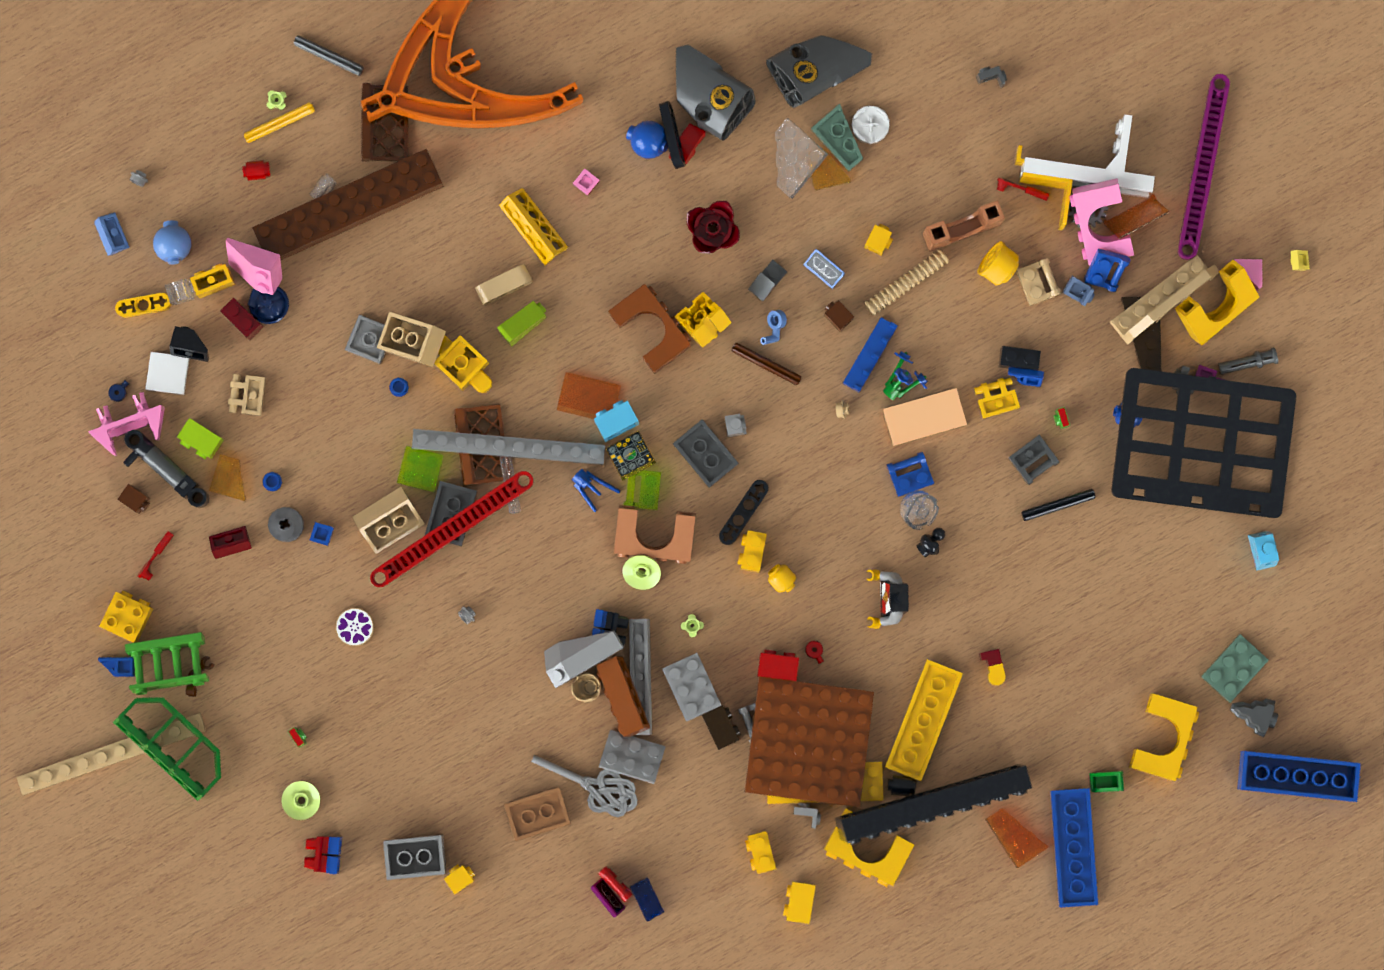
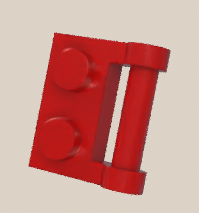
M607 866L598 873L624 902L633 895L623 882L620 884L615 879L617 875Z

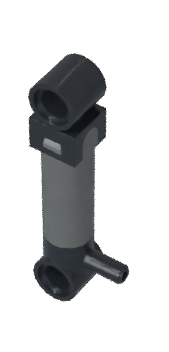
M131 430L126 433L124 438L125 444L133 450L123 462L127 467L140 457L170 484L177 493L185 499L188 498V502L196 508L207 506L210 499L209 494L203 489L198 488L199 484L179 468L143 433L138 430ZM138 435L140 442L137 445H132V437ZM197 493L203 495V500L200 503L194 501Z

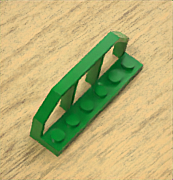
M135 698L113 721L122 732L195 800L199 801L221 778L220 750L165 698ZM161 703L173 716L149 740L146 732L141 728L137 729L133 725L132 719L125 715L135 704ZM175 718L198 738L177 762L170 755L166 756L161 751V746L154 742ZM201 742L214 753L215 779L205 789L198 781L194 782L189 777L190 774L187 770L178 767Z

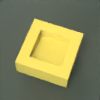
M1290 251L1292 270H1310L1308 251Z

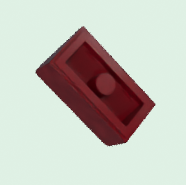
M246 526L209 536L211 551L215 559L252 548Z

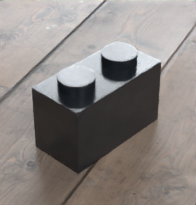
M1002 346L998 367L1007 369L1015 367L1038 371L1041 351Z

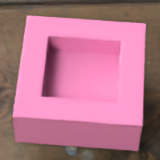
M584 169L573 182V185L588 196L600 180Z

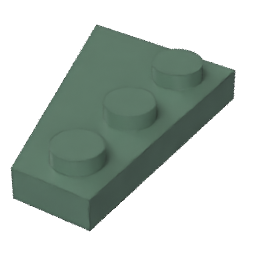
M840 104L811 128L812 132L848 172L863 160Z

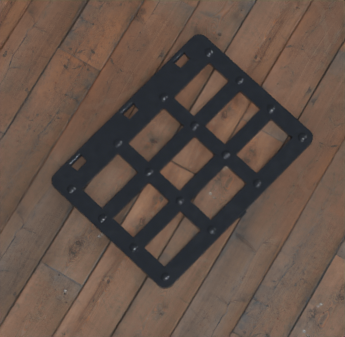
M1139 368L1129 369L1125 375L1111 487L1112 495L1116 498L1278 518L1282 514L1296 405L1295 391L1287 388L1221 380L1212 376L1206 378ZM1139 383L1178 388L1176 411L1137 406ZM1191 390L1230 395L1227 418L1189 413ZM1242 397L1281 402L1278 424L1239 419ZM1135 417L1174 422L1172 444L1132 440ZM1186 425L1225 429L1223 452L1184 447ZM1238 431L1276 436L1274 459L1235 454ZM1131 452L1170 457L1167 479L1128 474ZM1182 458L1221 463L1219 485L1213 486L1180 481ZM1233 466L1272 470L1270 493L1231 488ZM1134 488L1143 489L1144 496L1133 495ZM1192 496L1202 497V504L1191 503ZM1250 504L1260 505V512L1249 510Z

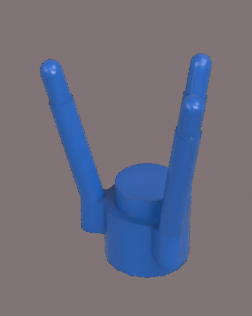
M580 469L574 475L572 481L576 483L574 487L579 490L593 512H597V509L582 489V487L584 489L589 487L598 496L601 495L591 484V479L616 493H620L619 489L594 476L589 471L585 472L583 469Z

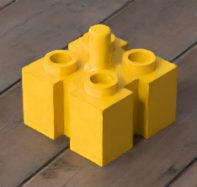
M704 292L692 301V306L683 308L674 316L682 328L702 348L710 343L712 339L717 338V331L721 333L732 323L724 311Z

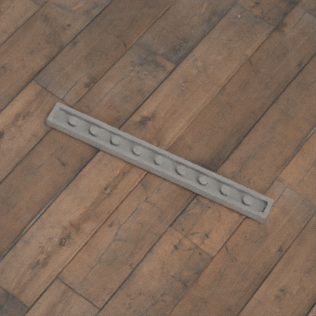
M413 429L412 449L597 465L604 464L605 445Z

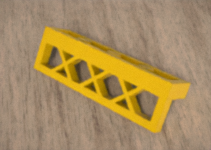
M523 188L508 195L499 205L544 265L550 263L557 255L568 249V246ZM520 195L525 201V204L521 203L517 199V196ZM529 211L536 215V219L530 216ZM540 226L545 227L548 233H544ZM552 241L556 242L560 248L556 250L552 245Z

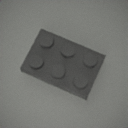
M703 420L699 421L673 443L708 488L739 464Z
M440 481L425 535L474 503L477 491ZM466 532L450 542V544L462 547Z

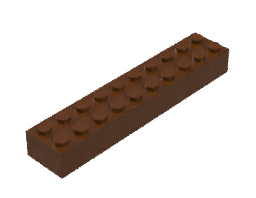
M424 149L252 228L261 248L280 254V260H283L444 186L427 149Z

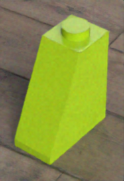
M532 301L498 326L497 329L512 347L547 318L545 315L546 309L540 302L536 304Z

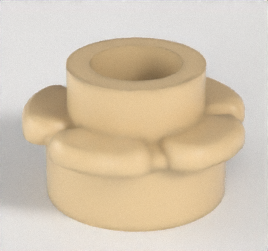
M844 400L836 403L838 418L843 417L845 419L850 414L849 404H845Z

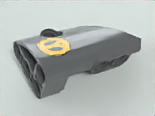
M821 35L787 47L767 59L766 64L785 100L792 108H795L871 65L872 53L852 44ZM792 50L796 53V58L792 55Z
M690 45L676 48L677 102L696 121L698 128L705 132L708 131L722 141L726 140L755 105L753 89L726 73L717 62Z

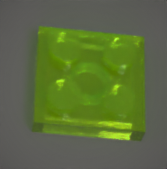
M406 446L397 484L435 493L444 455L412 449V447Z

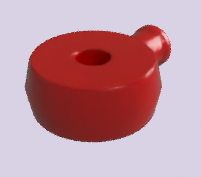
M815 640L807 643L805 647L807 656L816 659L818 664L824 662L821 657L823 654L822 644ZM813 647L817 649L816 652L812 651Z

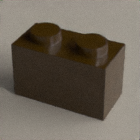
M722 705L702 715L718 750L739 741L738 736L741 733L737 725L732 726L730 719L733 717L728 707L724 709Z

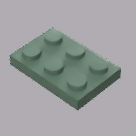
M1239 634L1204 672L1201 678L1231 703L1269 660Z

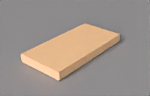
M957 388L883 409L893 446L967 425Z

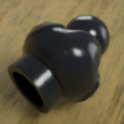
M936 528L933 530L932 535L924 534L921 537L920 543L916 547L924 557L939 553V544L936 541H941L945 538V531L942 528Z

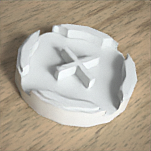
M876 106L862 107L856 112L852 120L854 135L858 140L867 144H874L883 140L890 126L889 118L885 111Z

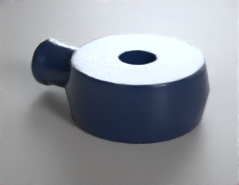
M124 380L122 384L112 385L108 391L110 399L114 402L124 400L126 397L125 388L129 383Z

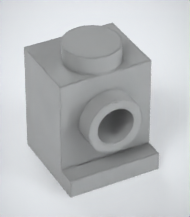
M744 415L725 416L728 437L747 434Z

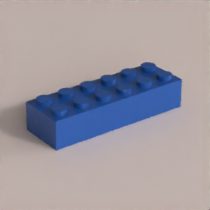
M1241 751L1237 789L1357 802L1361 763Z

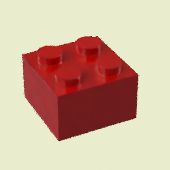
M764 650V653H760L757 677L796 681L799 658L795 657V653L784 652L782 656L776 655V651Z

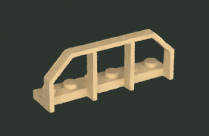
M1196 255L1114 318L1110 324L1128 345L1154 322L1157 323L1169 310L1178 303L1183 302L1205 282L1214 279L1220 270L1215 264L1208 268L1200 257Z

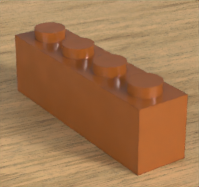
M615 656L596 665L598 678L603 682L605 687L604 694L610 700L611 712L618 721L617 727L623 737H631L649 729V722L624 658Z

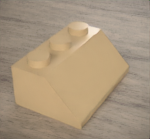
M402 487L352 517L375 554L425 524Z

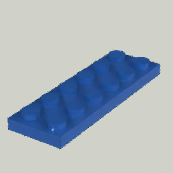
M1090 788L1050 791L1059 907L1098 905Z

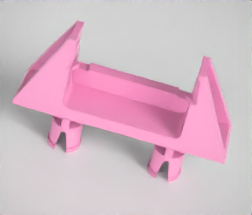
M144 392L139 393L141 403L136 395L132 396L138 410L137 414L113 421L108 406H103L104 414L101 409L97 408L96 411L102 425L88 432L111 454L117 456L112 438L124 435L131 430H137L150 424L155 440H160L164 406L159 405L149 408Z

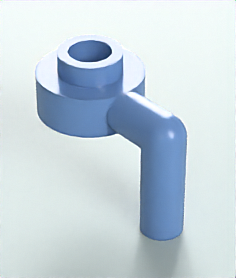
M774 310L768 314L767 322L770 328L773 329L772 335L762 337L760 339L761 344L765 345L779 341L780 329L784 328L787 322L786 315L782 310Z

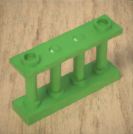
M200 632L125 644V652L134 658L136 684L129 685V689L136 695L147 694V691L189 684L200 686L204 685V682L210 681L206 673L201 674L199 647L205 644L204 635ZM189 647L191 649L194 675L182 677L180 650L181 648ZM170 650L172 652L175 678L163 680L160 654L162 651ZM151 653L153 655L155 681L144 683L141 657L143 654Z

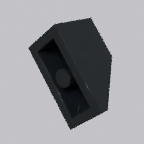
M175 326L169 345L171 355L208 362V349L196 332L185 326Z

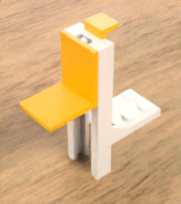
M1124 115L1116 124L1115 135H1118V138H1116L1112 153H1115V158L1106 169L1028 157L1022 159V145H1018L1015 165L1021 166L1019 183L1064 189L1058 230H1063L1067 224L1069 196L1071 195L1072 187H1081L1117 178L1121 194L1148 198L1149 192H1153L1155 176L1125 172L1132 115Z

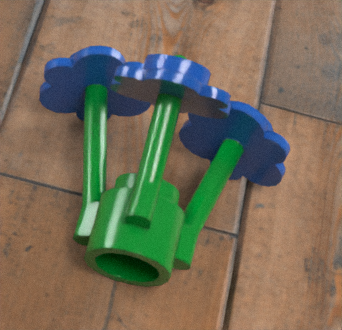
M901 351L899 354L895 352L894 354L901 359L891 377L885 383L884 394L891 400H895L897 397L901 398L919 383L927 389L926 383L928 381L925 375L922 373L918 374L915 371L914 374L918 380L914 382L911 374L907 370L901 369L904 360L913 364L909 360L911 356L907 352ZM901 383L909 385L905 389L901 390L903 388Z

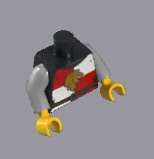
M877 569L867 570V572L872 573V578H867L868 581L881 580V618L868 617L867 620L873 621V624L867 627L878 629L881 625L898 624L902 616L909 610L908 584L903 582L898 573L885 571L880 573Z

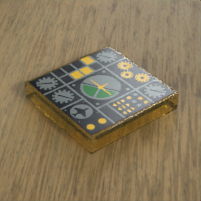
M639 430L605 448L622 481L656 463Z

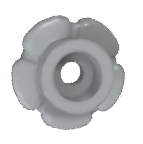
M139 170L131 172L130 181L143 187L148 182L145 173Z
M463 606L458 612V615L466 624L475 621L474 616L476 614L469 606L467 608Z

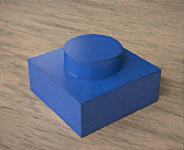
M315 522L310 541L329 546L334 528Z

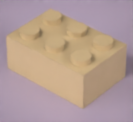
M389 312L377 348L390 354L433 367L446 331L433 325Z

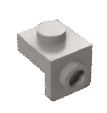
M799 803L798 807L794 806V815L812 816L811 828L816 829V825H820L821 813H817L818 809L810 808V804Z

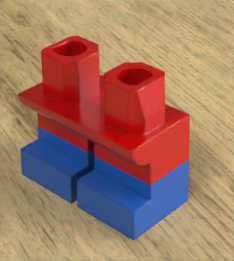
M317 836V838L306 839V849L315 850V857H305L304 867L314 869V872L339 874L340 856L323 854L340 855L342 837Z

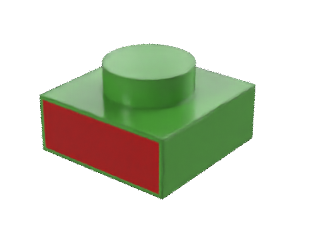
M1065 407L1057 409L1055 411L1056 414L1053 415L1056 426L1059 425L1060 429L1069 427L1070 423Z
M293 727L288 731L298 748L307 744L305 741L307 736L301 728L298 730L297 727Z

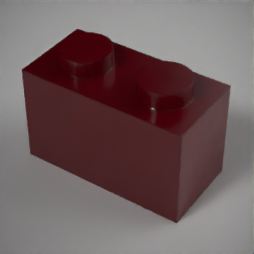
M232 298L220 310L249 340L263 328L235 298Z

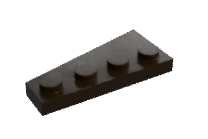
M1121 297L1124 310L1142 297ZM1159 320L1157 323L1151 324L1133 340L1140 369L1161 371V326Z

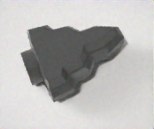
M1255 700L1250 704L1237 702L1232 703L1230 708L1238 718L1245 720L1248 727L1254 729L1255 734L1261 737H1265L1269 727H1275L1278 719V713L1274 712L1275 700Z

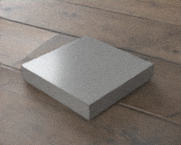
M359 315L345 350L381 364L386 352L378 349L377 345L385 324Z

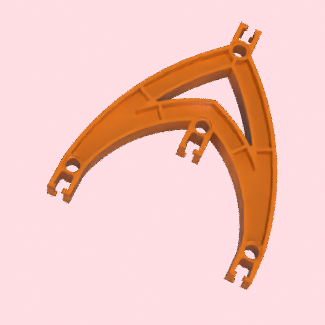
M433 0L404 39L391 65L383 90L362 100L361 107L365 112L367 111L366 107L378 104L379 109L372 113L370 111L366 112L369 122L392 112L414 120L443 126L496 128L526 124L559 115L582 104L583 97L580 94L575 99L566 100L565 95L572 91L574 93L578 89L575 82L549 94L518 96L491 91L466 80L463 77L480 70L481 64L477 60L474 64L464 67L463 61L470 57L472 59L475 56L473 48L452 58L451 49L458 24L472 0ZM432 37V82L443 92L462 104L434 101L404 92L416 62ZM453 65L459 66L460 70L458 72H452L450 70V67ZM384 98L392 100L389 105H384L381 101ZM559 99L563 104L555 106L552 101Z

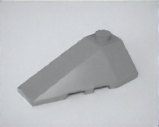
M615 631L560 641L544 651L546 673L555 688L623 649L624 646Z

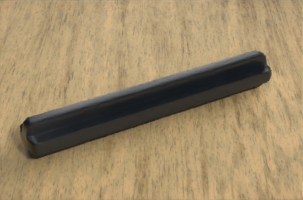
M1089 489L1022 511L1023 520L1028 521L1096 498L1093 489Z

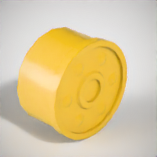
M999 241L984 256L977 273L996 286L1006 283L1015 274L1019 266V255L1008 248L1004 242Z

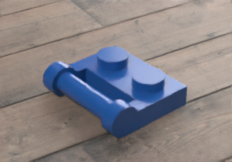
M1098 248L1084 277V282L1116 292L1119 286L1118 282L1125 267L1129 266L1131 259L1128 256ZM1114 262L1119 263L1112 279L1108 280L1107 277Z
M919 452L917 456L895 464H886L898 497L934 484L923 452ZM920 463L922 468L897 477L895 471Z

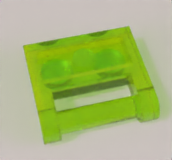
M634 470L626 474L628 475L624 505L639 507L638 509L658 511L661 472ZM636 476H641L639 502H633Z

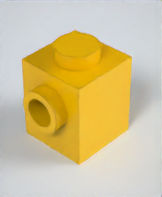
M879 224V226L874 225L864 248L881 256L884 249H889L893 241L890 238L892 234L889 231L890 228Z
M457 864L449 870L450 875L444 878L455 895L475 881L473 878L475 873L470 866L465 867V865H462L460 867Z

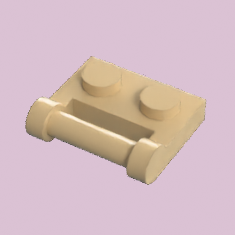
M1049 258L1016 270L1029 306L1062 294L1049 266L1051 264ZM1042 267L1051 292L1046 293L1037 269Z

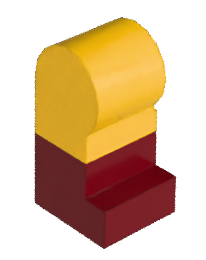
M995 649L979 653L980 661L986 660L989 671L987 675L988 682L994 686L1001 685L1005 681V672L1000 650Z

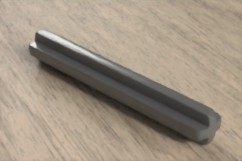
M299 35L294 39L295 46L353 74L360 76L364 70L362 65Z

